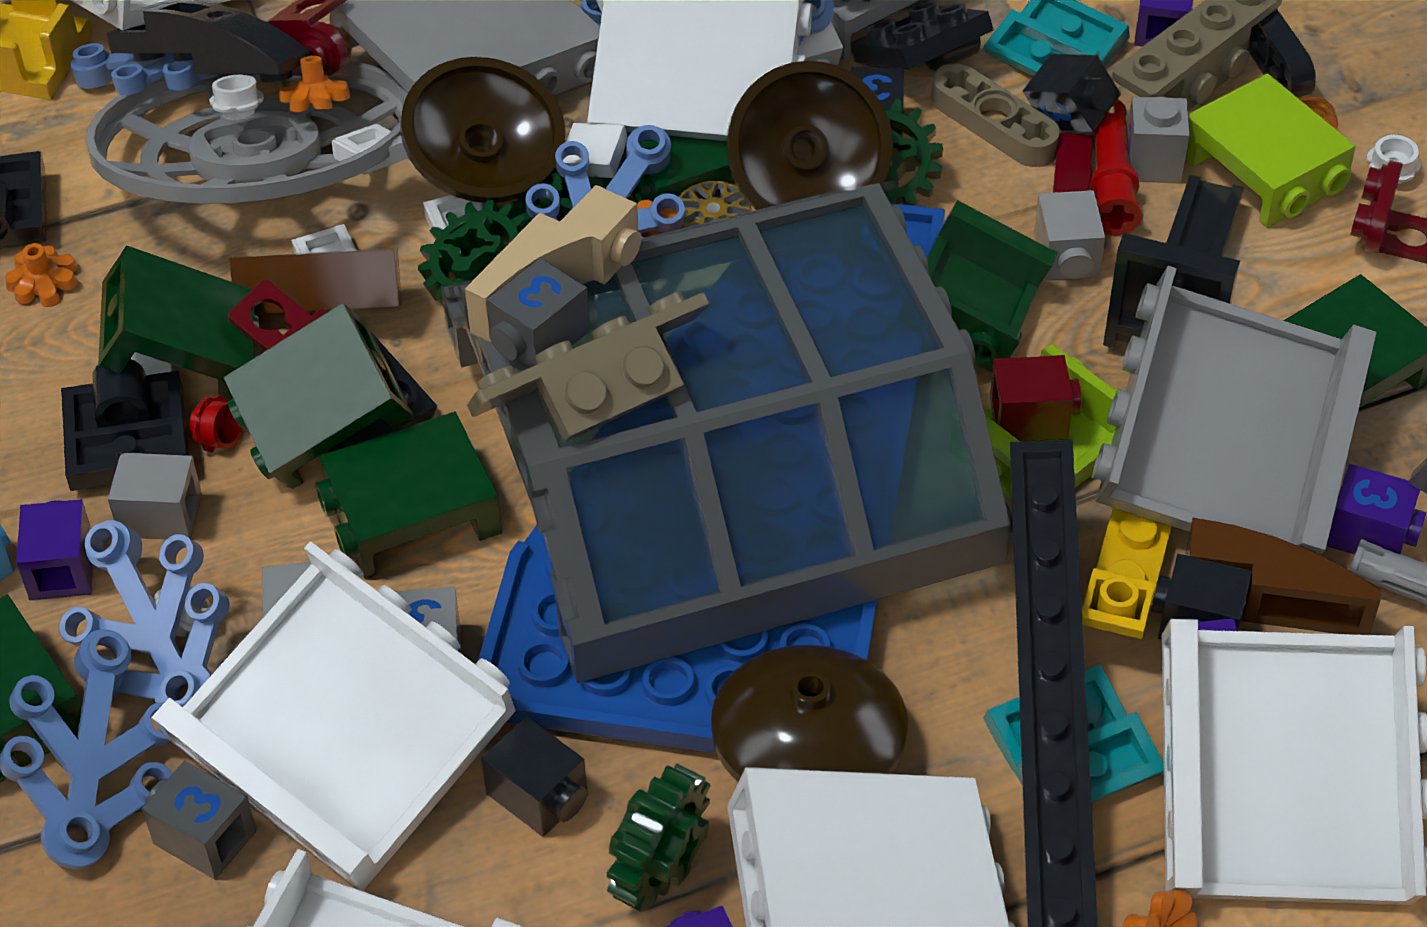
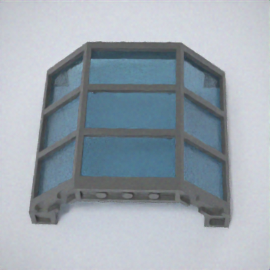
M879 183L836 190L641 238V245L634 260L627 266H621L605 285L595 280L582 284L587 287L590 332L572 346L573 349L595 340L592 331L613 319L626 316L631 324L649 316L648 307L668 295L682 292L686 300L702 292L705 293L710 304L697 319L660 335L684 383L677 392L565 442L539 389L496 407L533 507L539 533H544L553 571L549 572L555 594L559 636L576 683L1006 563L1008 537L1013 536V518L1008 504L1004 501L973 366L975 363V351L972 340L965 329L958 330L952 319L951 305L946 291L943 287H935L929 276L928 262L920 245H912L907 235L906 222L901 208L897 204H890ZM473 280L441 288L446 328L461 368L479 363L484 377L506 366H512L516 374L528 369V367L516 359L509 360L502 356L492 342L490 343L470 333L465 288Z

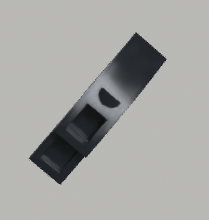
M175 0L143 11L144 25L123 31L116 29L107 32L111 53H133L134 61L155 60L166 56L165 53H173L175 61L193 60L195 74H218V79L230 75L251 76L250 74H259L261 82L282 81L293 77L292 69L301 66L300 60L302 58L311 56L310 50L272 24L246 12L203 1Z

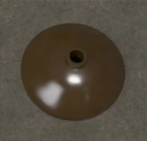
M488 57L457 58L428 70L409 90L404 101L400 120L402 143L409 160L417 171L438 189L457 198L479 203H486L487 200H493L495 203L512 201L526 196L528 190L534 185L544 184L556 170V151L561 144L565 143L566 138L563 114L548 88L535 76L519 66ZM479 146L484 148L486 152L475 151L470 147Z
M792 62L774 68L762 75L746 89L738 100L727 128V162L732 178L740 193L754 209L759 210L836 190L877 183L882 187L891 164L892 133L888 117L880 100L869 86L856 75L846 69L826 62ZM797 140H805L810 144L812 152L808 159H801L795 154L794 144Z
M793 645L770 650L748 660L726 679L714 700L711 715V733L719 760L729 774L738 782L745 768L892 774L898 766L906 747L908 716L904 700L892 680L866 659L848 651L828 646Z

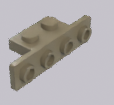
M1205 0L1113 68L1112 80L1139 97H1161L1164 95L1166 98H1186L1187 111L1196 104H1203L1209 99L1215 89L1228 79L1237 78L1243 72L1250 57L1247 48L1251 28L1281 6L1282 0Z
M682 292L668 295L649 306L648 311L650 315L630 324L626 316L618 317L592 331L595 340L574 349L570 341H564L536 355L537 365L517 374L512 366H506L486 375L477 382L480 390L475 392L467 407L472 417H475L539 389L564 442L677 392L684 383L660 335L697 319L710 303L704 292L686 300Z

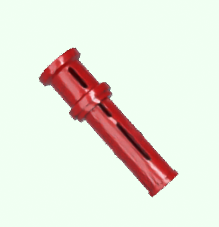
M1119 99L1113 105L1114 113L1108 112L1095 129L1097 169L1093 172L1090 179L1091 190H1094L1095 198L1097 199L1104 234L1113 236L1134 231L1142 220L1141 205L1135 199V195L1140 187L1139 176L1129 164L1126 127L1127 111L1125 104Z

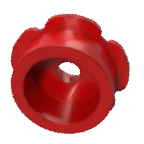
M216 395L214 398H204L195 407L190 416L189 426L196 444L201 445L206 452L213 453L216 448L230 449L236 445L241 437L243 429L232 416L228 407V400L224 396Z

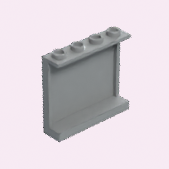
M347 0L330 12V25L341 34L347 48L351 49L361 45L407 92L428 70L446 61L463 57H488L519 66L540 80L553 96L593 81L600 26L571 0Z
M1167 266L1156 286L1149 283L1146 284L1137 307L1136 318L1145 320L1141 336L1131 337L1124 355L1121 370L1129 372L1130 377L1126 391L1121 389L1116 391L1109 410L1107 424L1116 426L1111 445L1102 444L1093 468L1092 478L1101 481L1096 502L1190 532L1193 517L1233 524L1275 536L1321 555L1326 550L1376 332L1353 325L1342 339L1172 286L1176 268Z

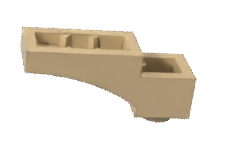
M595 185L561 221H557L539 212L465 288L470 333L491 343L487 299L539 258L547 261L580 284L595 280L605 285L621 266L629 265L639 251L641 234L638 232L637 203Z

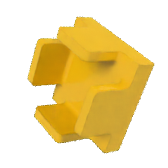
M11 0L12 5L0 3V91L51 100L71 69V61L74 59L73 52L80 46L86 45L92 36L89 18L73 16L71 6L62 4L61 0Z

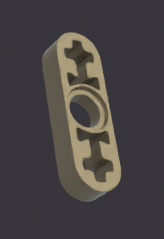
M948 64L936 70L933 75L932 103L939 111L1022 165L1040 167L1051 163L1056 158L1060 130L1054 120L967 65ZM988 110H998L1006 113L1008 116L1003 119H990L983 116L982 113Z

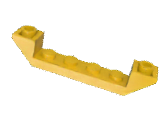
M1112 508L1096 568H1093L1082 608L1083 626L1138 639L1143 638L1147 629L1158 577L1161 573L1172 526Z

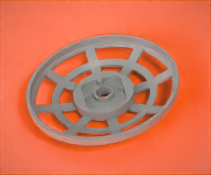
M348 59L343 68L335 74L328 76V78L331 80H343L347 82L348 87L367 92L384 101L359 117L355 113L332 104V109L319 110L315 109L313 103H311L307 110L293 112L290 111V102H280L279 98H266L261 103H258L255 113L246 119H225L222 113L215 111L211 107L186 115L165 127H160L139 116L165 103L191 94L206 91L209 98L213 96L212 84L218 80V74H210L198 80L190 88L171 90L167 87L165 77L147 85L139 93L118 96L102 108L88 126L86 145L93 169L104 180L122 190L140 196L171 202L196 204L269 200L333 185L359 175L390 156L389 146L392 145V141L397 139L399 135L401 136V113L408 92L388 72L369 64ZM250 74L256 81H260L259 74ZM293 76L285 81H299L302 79V76ZM393 113L399 119V123L387 136L372 147L350 158L338 161L334 159L333 154L321 155V147L331 144V141L337 137L371 126ZM309 117H321L339 124V126L319 133L317 125ZM201 126H204V127L200 128L198 131H196V132L192 135V137L183 135V134H186V133H188V132H190V131H192V130H194V129H196V128H199V127H201ZM123 128L148 139L141 150V164L106 160L110 143ZM166 147L190 153L191 162L158 164L159 157ZM309 168H320V169L308 171ZM198 175L208 181L201 185L187 184L176 181L171 177Z

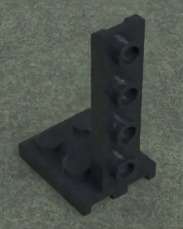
M1190 174L1166 243L1123 233L1117 250L1103 346L1114 348L1117 340L1129 343L1132 336H1141L1145 320L1136 318V311L1142 292L1147 283L1156 286L1167 266L1176 268L1172 286L1232 304L1240 260L1223 257L1242 200L1244 187L1233 184L1231 188L1201 181V177Z

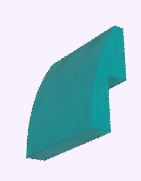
M1030 0L1021 13L1013 9L1009 12L984 44L983 48L985 53L1032 76L1036 74L1050 54L1098 55L1105 67L1129 39V25L1077 0Z
M1101 664L1085 670L1092 803L1164 773V763L1137 712L1129 715L1126 714ZM1019 697L988 709L983 719L1001 753L1022 784Z

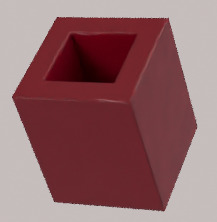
M1065 355L994 359L990 389L993 420L1019 441L1068 439L1072 414H1080L1082 397L1079 379L1069 378Z

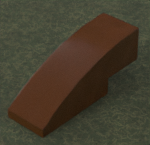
M398 248L230 258L231 282L254 289L263 280H269L306 311H317L321 308L332 310L342 303L350 309L396 307L402 305ZM262 303L254 307V313L283 312L280 307L272 303Z
M1192 518L1185 555L1252 571L1243 609V622L1333 634L1370 635L1381 601V590L1350 570L1311 550L1283 539L1233 524Z

